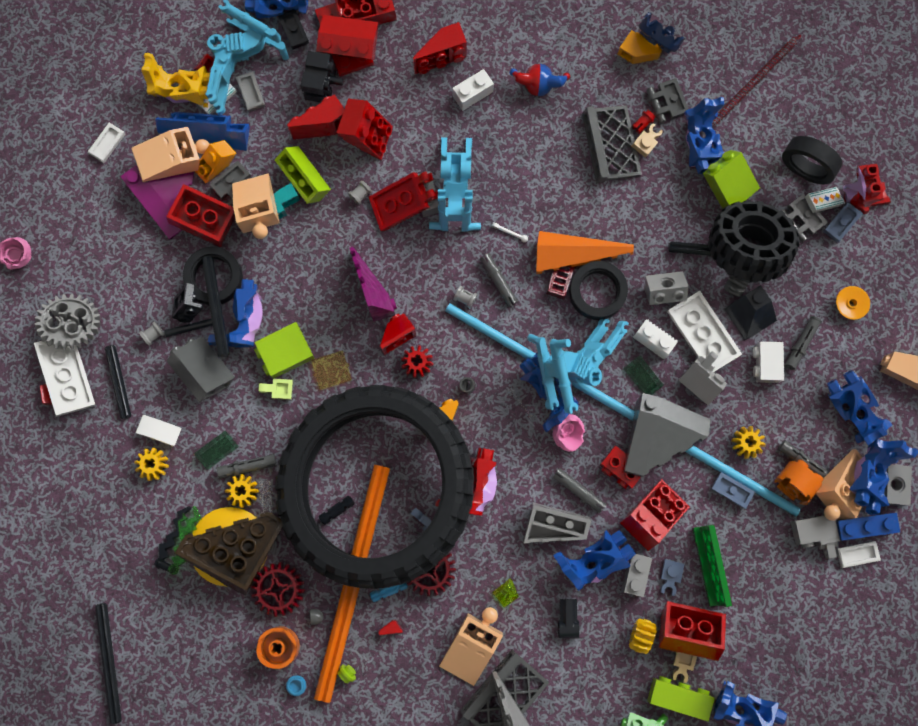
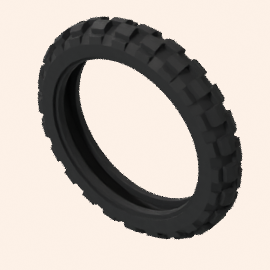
M385 385L351 388L339 395L329 397L319 407L313 408L303 418L304 421L299 427H295L290 435L289 443L285 451H282L279 461V473L276 475L275 490H277L276 506L278 516H280L283 523L282 529L287 539L294 546L296 553L322 576L334 582L357 588H389L415 580V578L424 573L426 574L440 560L447 556L455 546L457 539L464 531L470 509H472L474 471L466 442L463 440L456 425L439 407L423 396L407 389ZM370 416L394 417L414 425L432 444L441 467V498L433 520L416 541L391 555L377 558H361L336 547L323 535L317 526L309 504L308 485L310 472L322 446L343 426Z

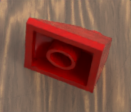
M404 313L402 315H394L389 319L390 322L387 323L380 344L384 355L417 336L415 327Z

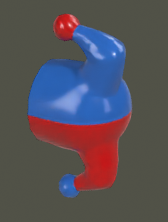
M534 64L529 67L526 73L517 72L515 68L510 70V75L514 77L515 81L524 85L527 91L534 96H544L552 88L562 87L570 79V74L567 72L563 76H554L550 68L544 64Z

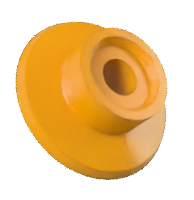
M848 286L837 295L836 305L844 317L855 320L864 317L868 313L870 299L863 289L856 286Z

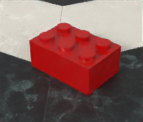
M183 184L166 218L169 224L221 247L235 220V213L232 206Z
M667 601L661 613L659 648L718 661L725 650L726 614Z

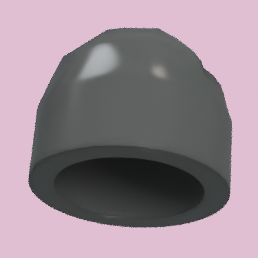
M464 377L460 381L459 386L463 392L471 393L475 390L476 384L472 378ZM468 381H470V390H467Z
M310 609V625L320 624L324 618L323 613L318 609Z

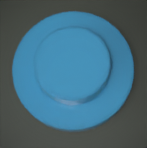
M299 675L290 677L286 683L288 693L292 696L303 694L306 689L305 679Z

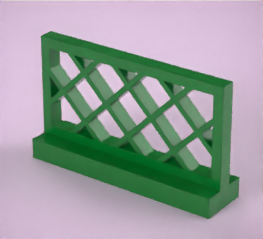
M715 525L692 528L709 606H732Z

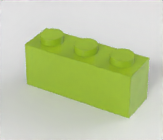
M299 146L286 147L276 157L275 162L307 204L321 201L331 190Z
M659 676V679L653 678L647 702L709 722L715 698L709 695L710 691L698 688L695 691L690 689L691 685L682 682L675 685L671 683V679Z

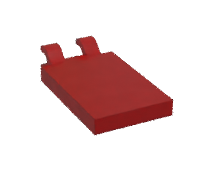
M425 171L418 175L412 172L369 196L380 231H386L430 208L428 202L438 199V190L430 189L426 191L424 184L434 180L432 173L427 174Z

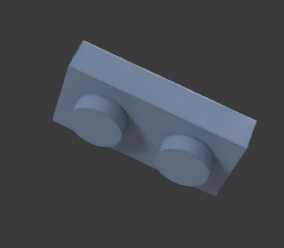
M847 202L823 232L838 243L863 213Z
M719 472L710 488L743 509L747 508L755 491L722 472Z

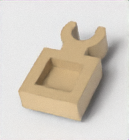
M654 123L650 125L647 132L643 131L631 145L645 158L658 143L655 139L663 132L662 130L658 133L653 132Z
M676 652L673 665L678 666V668L673 671V680H676L678 674H683V683H686L688 681L687 669L694 670L697 656Z

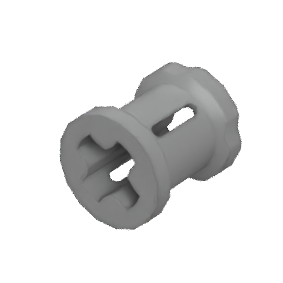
M361 180L353 191L348 192V195L356 204L360 205L361 201L368 194H372L373 191Z
M460 286L453 300L459 301L471 309L478 294H473Z
M155 321L145 331L139 332L140 336L149 346L159 336L165 335Z

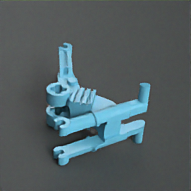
M223 0L225 6L219 5V9L222 13H226L233 18L232 20L226 19L230 26H236L243 30L244 33L226 34L225 38L219 34H214L207 40V45L215 59L211 67L205 95L209 98L210 104H214L213 106L219 116L225 113L229 80L235 70L237 61L249 60V57L262 51L265 44L279 50L283 60L289 59L286 46L281 41V36L276 29H270L264 23L251 17L249 13L232 6L228 0Z
M441 137V179H444L443 189H438L439 222H429V229L448 231V221H462V232L481 230V223H471L473 190H468V179H471L472 138H466V153L447 152V137ZM446 198H448V207H446ZM462 198H465V207H462Z
M600 319L597 327L584 343L585 347L577 351V353L562 350L563 347L571 346L570 339H552L549 344L551 349L550 356L544 337H538L533 334L528 335V341L537 346V357L543 380L542 384L544 385L547 397L545 402L546 409L553 410V406H559L553 377H556L559 381L558 386L561 390L565 413L572 414V410H578V405L573 400L570 387L571 382L592 386L600 384L602 372L598 367L605 357L613 352L622 337L627 333V329H624L625 325H629L627 321H619L606 342L599 343L608 331L605 323L610 322L608 319Z

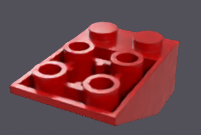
M335 0L339 17L379 22V24L397 20L392 0Z
M459 22L441 28L413 57L414 74H426L430 69L436 67L440 69L448 63H458L464 60L467 54V41Z
M335 94L331 97H325L320 104L315 107H309L304 114L299 117L296 116L289 121L287 127L291 137L294 140L336 135L344 107Z
M348 98L336 133L349 144L382 160L393 126L367 100Z
M661 479L625 516L620 524L649 551L661 542L690 506Z

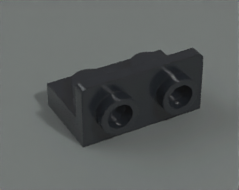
M186 283L174 297L172 318L182 323L191 322L203 309L202 304L194 303L196 293L193 292V284Z

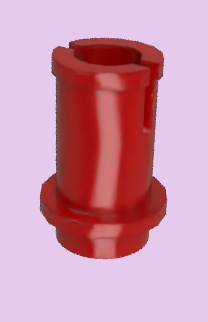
M649 110L643 111L642 116L632 125L633 130L640 125L636 132L641 134L650 123L654 122V114Z

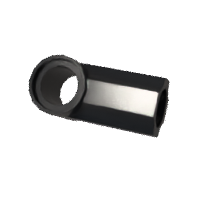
M560 599L558 638L579 639L577 599Z

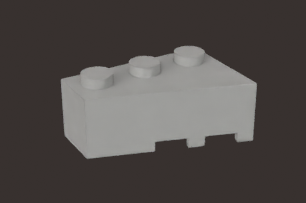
M533 502L523 543L587 539L591 519L588 516Z

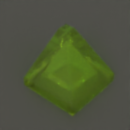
M511 578L492 592L504 608L519 597Z

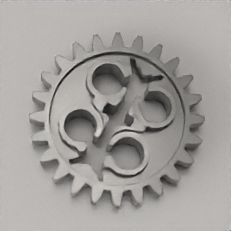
M63 294L62 299L55 296L54 302L48 299L49 305L42 304L43 310H38V316L35 317V327L38 336H41L42 342L46 341L48 346L54 343L55 349L62 346L63 351H65L67 346H70L71 350L74 349V345L81 348L82 342L88 345V338L94 340V334H98V328L101 327L98 308L94 307L93 302L89 303L88 298L82 301L81 295L76 299L73 294L69 298H66V295ZM50 312H52L54 318L56 319L57 327H54L53 319L50 316ZM83 316L82 321L83 326L86 328V332L83 330L79 322V317Z

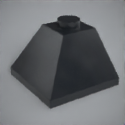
M761 285L724 309L744 340L749 339L777 321L772 301Z

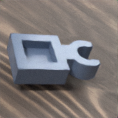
M415 508L411 514L424 524L422 529L426 530L431 520Z
M664 559L660 579L666 581L660 588L661 593L664 594L666 587H670L672 590L671 595L675 596L676 587L674 584L675 582L681 583L684 569L683 563Z

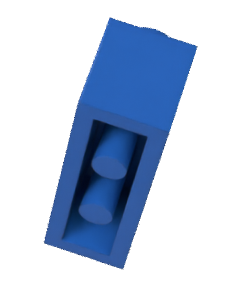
M897 513L836 520L840 541L900 533Z

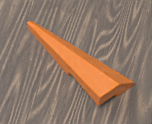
M539 231L536 274H542V271L549 269L556 271L560 267L569 265L572 267L585 265L589 262L601 261V259L607 257L614 259L618 255L627 253L633 255L634 245Z

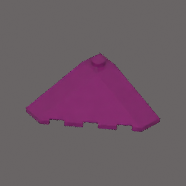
M135 165L120 176L169 240L182 231L169 224L166 216L183 184L187 186L192 185L194 171L142 182L138 167Z
M350 247L349 249L373 322L394 316V310L397 309L394 298L390 299L387 291L357 251Z

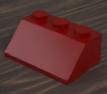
M323 15L318 31L316 52L374 60L379 22Z

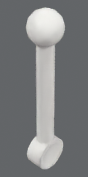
M495 222L491 225L495 229L521 239L524 243L528 241L526 235H519Z

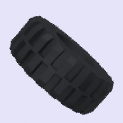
M751 200L735 202L731 206L729 205L718 213L708 237V247L717 265L721 269L723 268L730 276L733 275L738 277L737 279L748 280L752 283H757L758 281H762V283L768 282L771 279L774 280L781 277L782 274L788 271L800 245L798 230L794 227V222L791 218L786 216V213L782 210L779 211L773 205H767L760 201L751 202ZM743 237L756 239L764 246L752 244Z

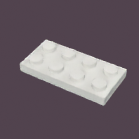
M698 291L687 298V301H682L667 311L697 358L699 356L706 358L712 351L718 355L717 359L712 363L715 366L713 372L742 355L701 291Z
M46 341L34 343L56 417L94 407L95 402L77 345H74L73 350L70 349V346H67L65 351H63L62 346L55 349L54 343L51 346H48Z

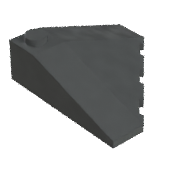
M642 393L635 405L624 472L643 477L655 466L660 467L670 461L671 457L678 452L682 454L692 448V444L698 440L702 442L707 439L711 419L663 398Z

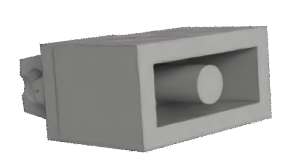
M713 351L706 358L699 356L679 379L684 386L707 405L723 391L727 384L721 375L713 372L715 366L712 363L718 357Z
M823 515L791 521L796 545H802L803 548L818 545L820 550L823 549L825 559L837 557L835 547L838 546L840 537L836 520L830 521Z

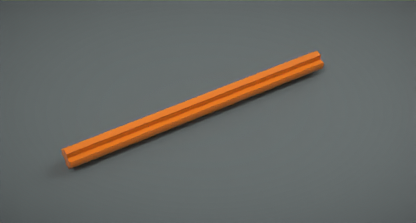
M374 464L351 555L368 558L390 468ZM346 585L342 587L314 696L315 700L326 703L331 702L360 588Z

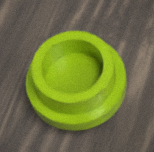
M342 664L338 671L339 677L347 684L356 680L355 670L350 665Z

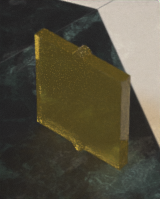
M343 350L311 360L315 372L313 376L316 377L320 390L352 380L348 368L350 365L346 362Z

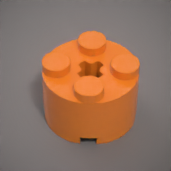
M802 460L797 462L790 461L777 476L775 483H779L778 489L793 501L798 499L801 500L799 504L807 505L821 488L824 479L818 473L811 471L806 462Z
M278 626L271 628L259 637L256 649L257 657L268 668H284L296 659L300 650L299 639L295 632L287 627ZM276 644L282 645L281 651H275Z

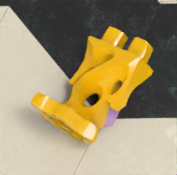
M144 54L145 63L141 71L147 84L148 95L165 97L172 103L191 101L198 105H204L205 99H209L205 93L207 92L210 73L207 72L205 66H202L197 71L179 69L174 74H167L163 71L162 66L157 64L153 54ZM173 83H178L179 86H177V87H172V84H173Z

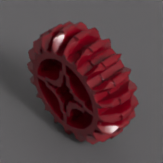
M449 553L435 566L434 575L436 578L427 573L422 576L420 575L415 580L409 581L407 585L409 586L414 583L413 591H416L418 587L421 588L419 595H422L424 590H427V596H430L431 590H434V594L437 596L438 588L445 592L446 590L443 585L451 586L447 579H455V576L449 575L450 571L456 572V568H450V565L455 564V560L448 561L452 554ZM445 562L446 574L441 581L436 570ZM428 576L432 578L436 585L426 586L418 581Z
M282 562L278 563L277 569L274 563L270 564L271 570L264 566L265 574L259 571L257 575L260 579L255 578L253 581L258 583V585L251 586V590H257V593L251 596L252 598H259L254 604H263L259 609L260 611L268 608L266 615H270L272 610H274V617H277L280 610L281 615L285 616L286 609L290 613L293 612L291 605L296 608L299 607L296 599L303 600V597L298 594L305 592V589H299V585H304L305 582L297 581L302 575L297 574L294 576L296 568L288 571L290 564H286L284 569ZM278 573L287 575L292 583H282ZM272 575L270 588L263 590L265 580ZM276 584L278 585V587L287 586V588L283 589V591H280V595L278 594V592H269L270 590H274V588H276ZM294 588L292 598L285 604V592ZM264 596H274L279 606L270 604Z

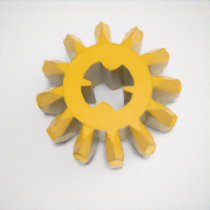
M749 426L747 429L741 427L740 432L735 431L734 433L737 438L731 439L732 442L737 443L732 449H739L737 452L738 456L744 453V459H748L749 456L756 458L757 453L762 454L763 452L760 447L766 445L760 441L765 436H758L760 433L759 429L753 432V426ZM749 439V442H752V445L748 446V443H745V440Z
M152 448L151 451L144 449V455L138 454L141 460L135 461V464L140 465L135 471L141 472L140 477H146L148 481H152L153 477L155 480H159V473L161 475L166 474L162 470L163 467L169 468V465L163 463L168 460V457H162L164 452L161 450L157 452L156 448ZM149 461H153V464H155L153 468L149 467L151 466L148 464Z
M243 474L240 475L239 480L236 476L232 477L234 484L227 482L231 489H226L225 493H231V495L226 499L228 501L233 500V506L239 503L240 508H244L245 503L251 506L250 498L255 501L257 500L253 493H259L258 489H253L257 482L251 483V476H248L245 480ZM245 487L246 493L239 496L240 492H238V489Z
M639 618L632 629L629 647L635 652L647 654L651 650L657 632L656 624Z

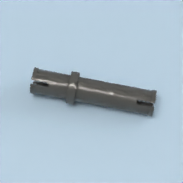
M487 253L485 256L488 262L483 256L479 260L487 270V276L491 277L509 308L512 306L509 298L513 304H516L518 300L502 276L500 267H497L491 254Z
M810 317L796 345L792 346V352L784 364L788 369L795 371L802 357H805L806 349L819 325L822 323L818 317ZM811 329V331H810V333H809L807 339L804 340L805 337H806V335L808 334L809 330ZM800 346H802V348H801V350L799 351L797 357H795L796 354H797V352H798V350H799V348H800Z
M786 440L778 447V450L788 456L791 461L797 462L802 460L806 462L811 471L818 473L823 478L829 473V471L806 456L803 450H798Z
M275 454L247 461H234L233 464L216 467L219 479L234 475L238 477L246 472L277 466Z
M561 468L557 471L558 474L553 476V479L564 485L582 499L581 502L584 504L586 502L598 513L606 506L607 503L595 496L591 489H586Z

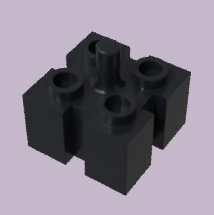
M308 51L305 72H303L300 86L302 92H304L305 100L321 103L325 97L332 96L330 84L342 86L344 79L336 77L334 62H332L330 54Z

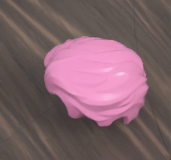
M14 237L0 243V262L5 264L8 269H20L31 260V248L26 240Z
M569 414L561 424L553 427L552 435L556 445L568 452L576 451L584 442V425L576 415Z

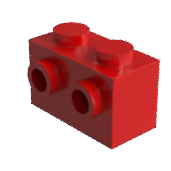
M615 445L599 464L602 467L601 471L608 477L614 476L617 479L616 483L622 488L626 489L628 487L632 489L641 477L624 472L627 454Z

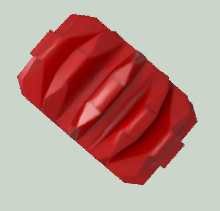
M411 346V353L405 350L404 354L407 357H401V361L405 362L401 367L402 369H407V375H410L413 371V378L417 377V373H420L421 378H423V370L426 373H430V369L426 366H433V362L429 361L433 356L427 355V348L421 352V346L417 347V351ZM416 358H420V361H422L418 366H415L414 362L412 363Z

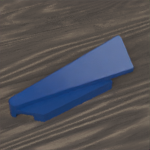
M174 112L170 114V118L158 117L155 119L157 132L160 134L169 130L188 127L193 141L204 139L211 144L225 140L232 149L247 150L250 125L231 124V116Z

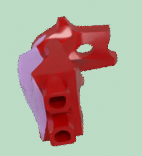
M877 164L857 166V181L843 186L845 202H849L856 209L861 210L863 214H868L869 207L891 203L890 198L885 192V183L880 181Z
M478 448L476 458H470L474 471V497L469 514L482 516L484 507L494 498L497 486L496 462L492 461L494 450ZM440 499L435 502V506H439Z

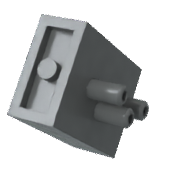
M203 337L196 340L193 338L182 347L176 346L170 351V356L167 359V363L199 403L228 388L235 378Z

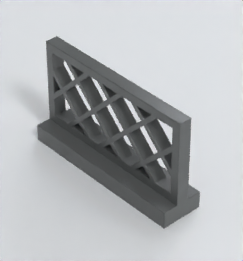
M627 105L604 108L587 107L582 113L596 184L604 183L608 180L641 176L638 154L631 146L635 140ZM623 111L624 119L622 122L613 116L615 112ZM603 113L608 117L607 121L602 123L598 120L597 114ZM610 119L619 125L615 131L606 126ZM620 127L627 131L628 136L626 139L617 134ZM603 129L612 135L608 141L601 136ZM613 137L622 142L619 149L610 143ZM624 144L631 148L632 153L630 156L620 151ZM606 147L616 152L612 159L605 154L604 150ZM617 154L626 160L623 166L614 161ZM628 162L634 165L636 172L627 171L624 168ZM610 164L619 169L617 174L609 175L608 167Z
M513 649L493 671L497 672L503 683L506 680H513V691H509V693L513 694L516 704V694L527 693L528 700L526 703L517 704L523 714L549 684L541 674ZM521 662L526 667V675L515 676V668ZM492 673L460 710L461 714L475 726L497 724L504 726L502 714L501 720L490 721L489 711L500 710L501 713L500 706L489 707V699L492 696H497ZM530 678H539L542 684L537 689H530ZM526 679L527 689L516 690V680ZM486 711L487 722H478L474 717L478 712Z

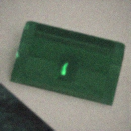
M638 356L623 368L642 393L652 395L664 386L641 356Z
M224 431L196 451L194 455L206 470H209L239 446L229 432Z

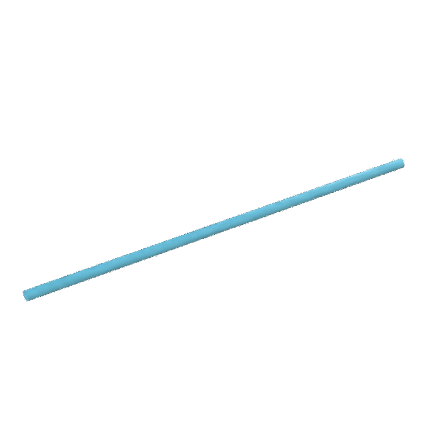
M451 303L447 306L445 312L522 357L530 358L532 361L531 358L536 354ZM571 382L575 388L633 421L634 410L591 385ZM693 446L685 451L715 470L750 488L756 494L794 516L799 514L801 508L699 448Z

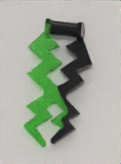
M188 506L177 512L179 517L173 519L176 531L166 535L167 542L159 544V558L154 563L157 569L165 570L174 575L178 573L179 566L187 562L178 556L172 557L174 564H169L164 559L170 557L166 549L176 545L173 538L179 537L182 541L185 535L197 530L194 523L202 519L197 507L193 506L191 508ZM193 508L195 517L189 519L185 514ZM186 520L187 526L183 527L181 522ZM178 546L173 548L174 552L177 550Z

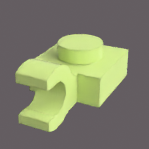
M273 379V384L259 383L258 391L260 393H272V399L292 400L293 380Z

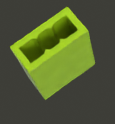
M733 150L725 152L717 162L712 163L703 173L723 209L735 202L747 200L760 189L742 152Z
M297 322L254 342L257 347L254 351L258 359L262 358L265 363L262 367L266 375H270L273 379L315 359Z

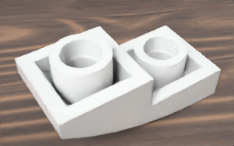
M142 415L135 433L170 446H175L181 428Z

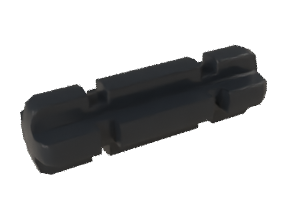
M346 496L342 499V502L339 501L329 508L328 512L319 515L322 524L326 525L331 521L330 519H335L346 511L347 507H352L355 503L351 496Z

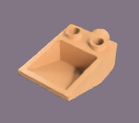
M184 127L169 130L132 147L142 182L198 171L200 160L198 153L204 154L209 146V142L200 139L194 144L189 128Z
M269 174L232 183L233 208L237 225L243 233L252 231L255 238H265L268 234L267 227L280 223Z
M852 449L823 478L822 486L816 493L826 506L824 515L830 521L857 518L862 506L854 502L855 494L850 490V487L855 482L854 472L856 463L863 458L856 449Z
M488 607L483 611V621L469 613L466 615L439 667L473 686L476 684L503 637V632L490 626L498 618L497 611L492 607ZM470 623L476 626L474 630L468 628ZM487 633L493 635V638L491 640H487L485 638V635Z

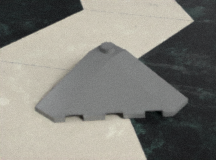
M492 672L504 726H530L497 672Z

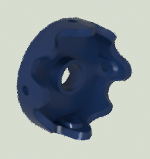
M648 12L639 24L640 34L646 37V40L651 44L661 46L660 48L666 53L676 52L685 38L681 36L674 40L675 28L668 26L663 29L662 23H659L657 20L650 22L652 14Z

